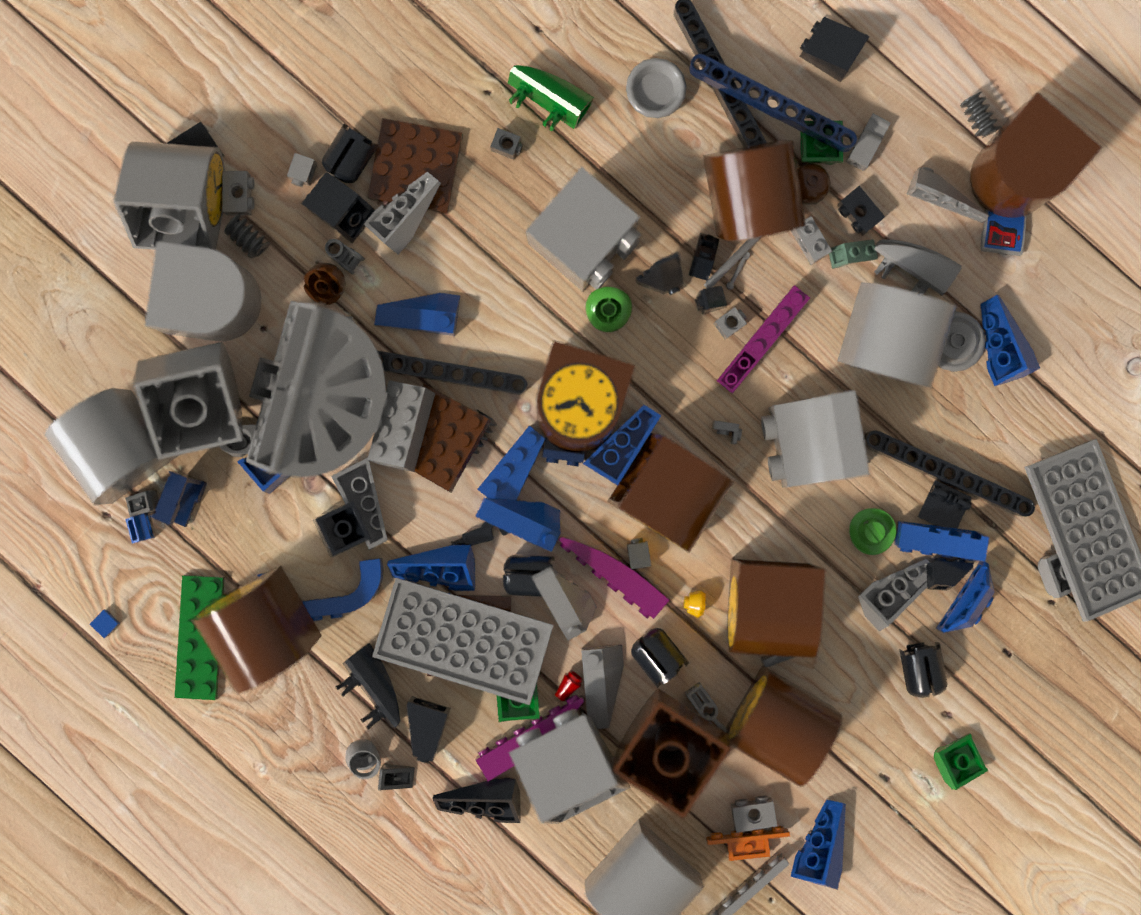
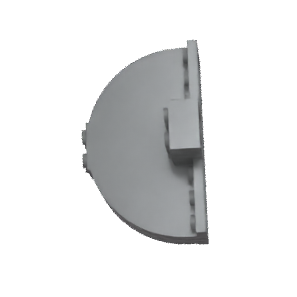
M296 301L290 302L275 359L272 361L260 357L249 397L263 402L246 462L275 474L292 477L317 476L346 464L364 448L372 435L377 433L382 423L381 415L383 409L387 405L388 393L385 392L384 370L375 346L357 324L338 312L318 305Z

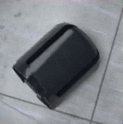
M343 124L323 156L322 165L328 173L335 175L337 179L345 183H354L358 180L378 145L374 144L371 146L373 141L351 128L347 130L348 125Z
M509 556L504 563L503 569L505 571L503 575L504 589L510 595L542 597L532 576L549 567L553 568L551 561H555V558L552 556Z
M660 628L649 630L633 644L631 649L633 658L657 688L661 685L660 682L664 685L675 677L680 671L679 669L683 667V663L685 666L689 664V661L666 632Z
M922 642L907 645V650L905 651L899 649L906 689L910 695L926 698L930 696V693L936 696L946 690L948 683L940 642H935L936 646H928Z

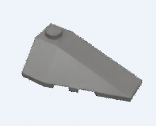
M919 167L915 171L907 195L981 223L988 219L989 215L940 175L933 173L934 170L928 167Z
M426 172L411 183L400 196L396 194L392 197V202L385 207L383 205L378 207L364 225L399 255L412 240L441 183L429 172Z
M927 559L871 583L858 596L865 617L878 631L888 627L927 588L926 565L930 563Z
M551 567L532 576L533 581L567 640L585 632L597 608L589 592L581 590L577 584L569 582L565 576Z

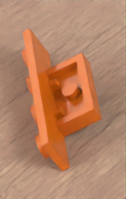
M784 826L772 827V830L765 831L763 829L751 830V832L736 833V830L731 831V834L727 835L715 832L706 837V842L708 845L727 843L729 861L770 857L768 839L790 837V832Z

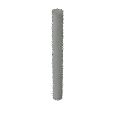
M761 237L748 239L706 281L704 286L712 288Z

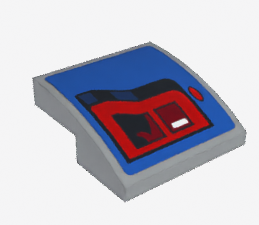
M985 209L984 212L989 216L984 221V228L981 234V251L1021 256L1024 247L1027 215L1009 218L996 215Z

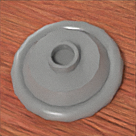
M660 58L644 60L635 66L627 78L626 85L627 97L633 108L645 117L657 119L670 116L678 110L685 99L687 89L684 75L677 65L667 59Z
M958 311L954 313L938 365L944 370L952 372L967 370L975 365L983 355L986 343L984 331L978 321L969 314Z

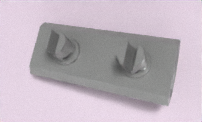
M882 239L877 242L874 250L885 257L874 271L875 274L878 275L886 268L882 275V278L886 279L894 265H898L919 280L911 292L917 293L919 291L918 294L924 295L928 288H932L943 296L962 269L960 264L950 258L910 242Z

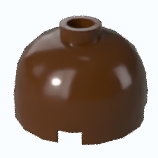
M814 163L804 164L797 168L802 203L814 205L822 201L829 193L831 185L830 176L826 169Z
M319 263L314 265L304 276V290L308 297L317 303L320 301L326 303L325 305L336 303L345 290L344 274L333 264Z

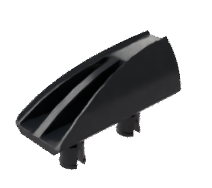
M368 643L342 663L350 676L335 686V688L338 690L347 685L346 689L341 693L342 697L356 686L364 691L375 708L360 719L363 723L372 718L366 726L368 730L382 718L387 721L391 728H395L400 723L396 694L382 661L372 657L374 649Z

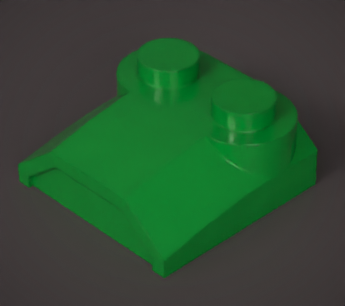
M805 121L807 126H814L813 121ZM835 121L843 126V121ZM823 128L825 135H832L830 128ZM800 132L802 162L825 163L828 165L843 162V152Z
M537 683L530 705L496 695L499 722L540 719Z
M967 734L946 746H940L934 752V761L941 776L952 790L961 788L988 771L971 734Z

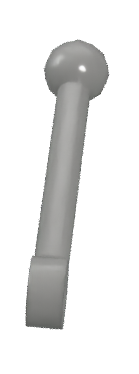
M746 252L742 257L731 281L726 284L727 289L732 290L734 288V282L742 266L750 257L749 252Z

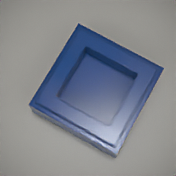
M104 609L89 625L103 638H106L120 622Z

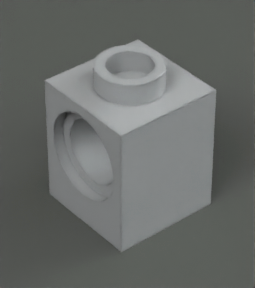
M295 153L287 177L296 186H310L317 162L312 158Z
M734 307L713 324L726 340L747 324L745 322L747 318L740 309L737 311ZM727 318H735L737 321L736 327H729L726 323Z

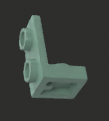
M874 240L849 242L832 247V252L829 254L832 269L851 263L878 259L877 251L874 250Z

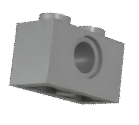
M222 171V212L226 215H251V210H254V198L251 197V189H254V177H251L248 171ZM238 189H243V195L235 198V192Z
M810 216L805 219V226L791 230L810 265L829 255L832 250L814 219Z
M758 796L753 801L739 799L734 804H731L736 833L777 826L774 802L767 796ZM751 809L759 810L756 817L748 816Z

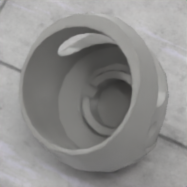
M359 739L347 747L345 754L346 764L356 777L369 779L378 773L381 759L372 741ZM376 764L375 768L369 773H360L357 771L367 770Z

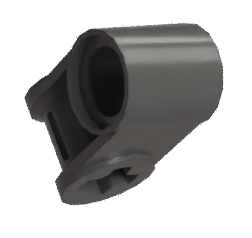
M330 239L326 242V253L353 275L355 273L354 269L365 258L338 239ZM334 244L340 245V251L337 254L330 252V248Z

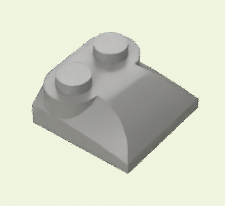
M1057 553L1040 558L1038 570L1047 593L1054 598H1061L1071 593L1072 591Z

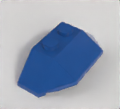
M979 561L936 627L938 631L945 633L973 627L974 624L979 623L982 618V611L985 607L990 606L994 599L992 596L995 593L987 562Z

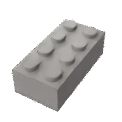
M389 380L386 389L388 393L387 405L381 415V426L378 428L377 433H374L367 460L379 465L414 472L435 393L425 387Z

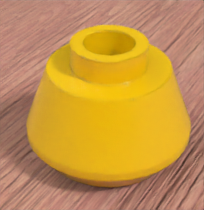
M702 590L690 592L688 596H684L683 608L687 609V613L697 618L703 616L706 594Z

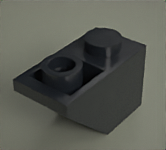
M700 233L690 266L689 276L706 281L709 279L716 257L719 238Z
M722 286L702 289L698 292L695 299L697 310H701L702 315L728 306Z
M944 558L934 559L926 565L927 589L944 591L951 589L973 568V563H966L965 560L961 559L954 560L953 562L946 561Z

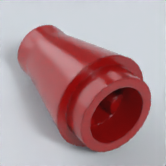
M572 670L565 673L555 696L564 702L582 686V677Z

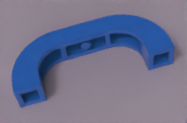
M382 558L359 561L361 580L358 588L352 594L302 601L313 621L323 620L322 616L330 615L331 619L343 617V613L355 611L369 603L377 594L383 580Z

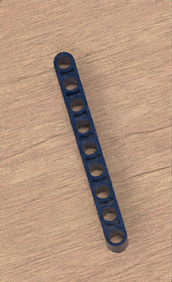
M697 54L692 58L689 69L691 75L840 152H848L856 144L857 136L855 132L706 55ZM700 62L705 68L698 70L694 64ZM718 71L723 75V78L715 79L712 73ZM738 81L741 87L738 89L733 88L731 82ZM749 91H757L759 93V97L752 98L749 94ZM768 100H775L778 106L770 107ZM793 109L796 116H788L786 110ZM804 119H812L814 126H807ZM823 128H830L832 135H825ZM841 138H849L851 144L844 145Z

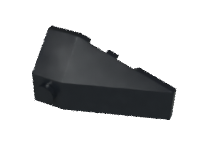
M677 252L658 260L650 266V269L643 272L644 276L639 275L636 277L638 285L661 294L669 293V295H673L681 291L680 287L684 283L679 253Z

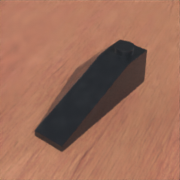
M493 779L435 794L432 798L439 811L459 815L467 812L479 819H482V816L492 817L494 822L499 823L521 822L520 789L516 779Z

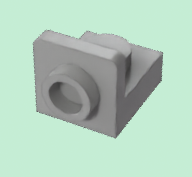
M713 421L712 429L717 430L716 434L729 435V432H732L731 444H737V441L741 440L742 429H739V424Z

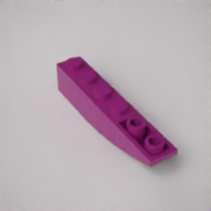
M794 285L717 379V382L733 394L808 302L810 297Z
M562 536L559 539L562 542L559 545L568 553L570 551L574 552L577 555L575 559L583 566L586 564L593 568L591 572L599 579L604 577L609 581L607 586L614 592L621 591L624 594L623 599L631 606L634 603L639 606L640 609L638 611L647 619L649 616L654 619L668 603L669 599L621 561L581 542Z
M583 695L570 697L566 700L567 704L562 707L559 705L553 707L548 711L550 714L543 718L540 715V719H533L531 721L532 724L526 728L524 726L517 728L513 731L514 735L508 739L504 736L495 742L496 746L490 749L487 746L478 752L479 756L476 757V762L487 781L515 766L509 752L519 748L516 740L517 737L536 728H539L542 736L557 729L553 720L570 710L576 709L577 711L584 702Z

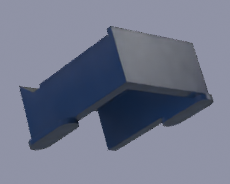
M169 471L171 476H168L155 510L156 513L149 517L170 526L173 523H177L187 527L195 504L199 503L202 499L207 482L187 474Z

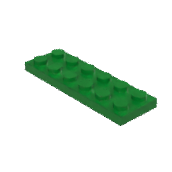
M182 575L174 698L217 700L219 664L192 619L212 600L224 595L225 577Z

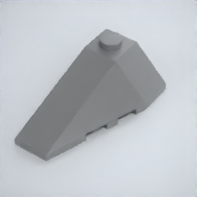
M622 644L581 648L587 716L592 717L597 729L609 728L624 666Z

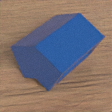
M148 513L125 519L132 544L154 538Z

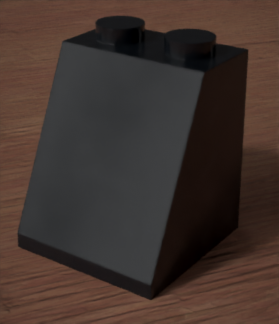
M824 17L821 22L816 21L810 31L813 33L810 40L806 38L802 43L800 49L803 51L800 57L841 82L869 36Z
M327 171L301 203L352 244L366 227L364 223L375 211L359 194Z
M354 501L313 520L330 557H334L371 539Z
M412 696L407 703L412 754L420 762H433L437 755L451 708Z

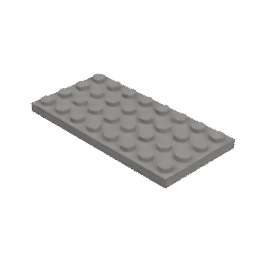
M1097 439L1090 440L1025 466L1024 468L1083 622H1088L1140 599L1141 554Z
M396 578L372 657L530 705L554 625Z

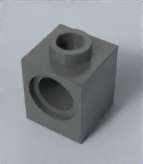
M497 128L490 148L492 152L514 160L516 155H520L523 144L521 143L520 136ZM505 141L513 142V146L510 149L502 147Z
M643 538L632 539L631 544H627L630 568L636 569L651 566L648 542H643Z

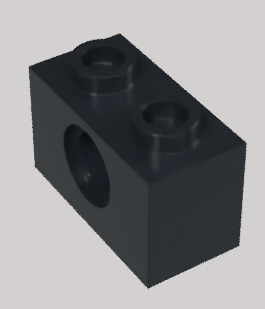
M860 186L837 204L840 214L844 218L848 217L852 222L851 226L858 234L861 233L862 236L885 218L884 214ZM855 208H861L864 211V216H857Z

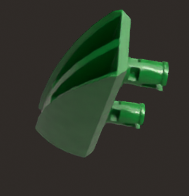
M515 65L509 74L508 84L517 89L509 99L510 104L512 105L518 99L516 108H519L526 97L537 103L550 113L546 120L543 121L544 127L552 122L549 131H553L560 120L572 129H576L592 105L593 96L570 82L543 70Z

